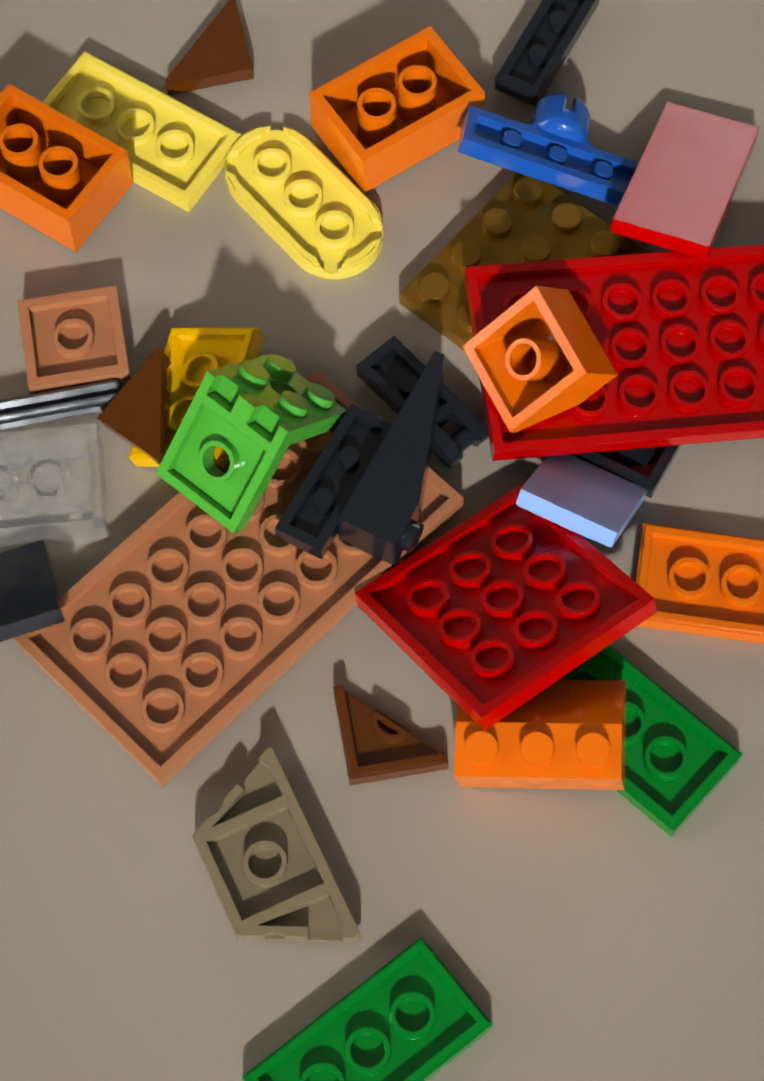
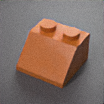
M535 286L462 346L509 432L516 433L581 404L618 375L567 289Z

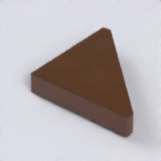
M229 0L166 78L168 95L254 79L236 0Z
M157 347L97 419L110 431L160 465L165 455V429L169 427L170 393L166 389V372L171 362L169 357Z
M333 686L350 786L448 769L447 755L438 753L411 735V731L378 709L373 710L346 692L343 686Z

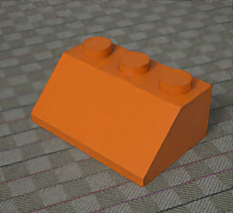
M558 680L485 731L459 706L455 725V779L461 787L625 790L626 681Z

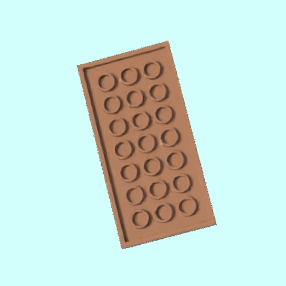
M318 369L306 379L310 383H316L329 389L335 395V401L347 410L351 404L360 407ZM336 429L289 445L244 530L233 534L179 492L60 597L64 622L14 638L17 646L161 788L357 606L356 591L395 567L339 540V532L322 560L276 537V525ZM229 456L226 462L225 469H220L222 472L227 473L230 466ZM430 467L428 469L420 523L424 524L422 535L415 549L411 553L404 550L396 565L409 558L464 505V497Z

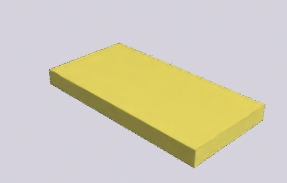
M86 51L81 54L43 101L46 105L126 149L133 182L187 212L191 211L225 167L229 149L241 136L239 132Z

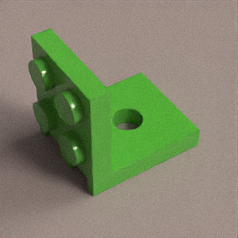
M270 353L209 370L206 372L156 474L235 534L246 528L289 445L336 429L347 409L335 401V395L329 389L316 383H310L296 372V367L291 361L277 354ZM217 446L223 448L229 456L230 466L227 473L222 472L214 462V450Z

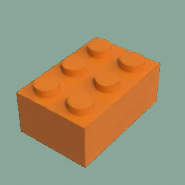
M429 26L309 92L311 127L360 190L366 193L459 140L463 118L469 106L484 110L485 91L433 28Z
M9 83L0 93V208L77 252L132 186L133 177L128 152L126 149Z

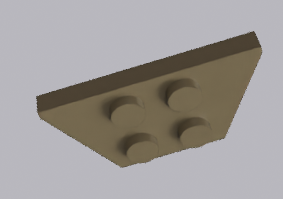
M273 748L264 750L258 758L259 763L240 785L236 783L223 799L222 806L216 814L208 816L192 835L194 845L237 940L354 943L361 940V933Z

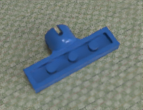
M554 93L540 99L536 106V112L533 111L531 125L523 124L470 105L463 118L457 151L475 159L617 207L638 166L637 162L599 150L590 144L588 140L591 119L589 110L577 97L573 100L572 111L565 109L567 93Z

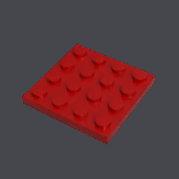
M522 484L355 592L358 607L484 731L656 613L655 598L584 537L519 507L516 501L523 487Z

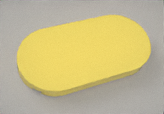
M270 126L252 129L234 141L229 148L225 165V180L230 195L303 270L321 278L343 279L357 275L372 265L379 256L383 246L384 234L381 214L376 205L309 138L295 129L283 127V131L271 130Z

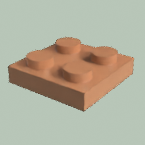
M117 285L17 300L30 394L110 379H118L120 383L128 382L131 379Z

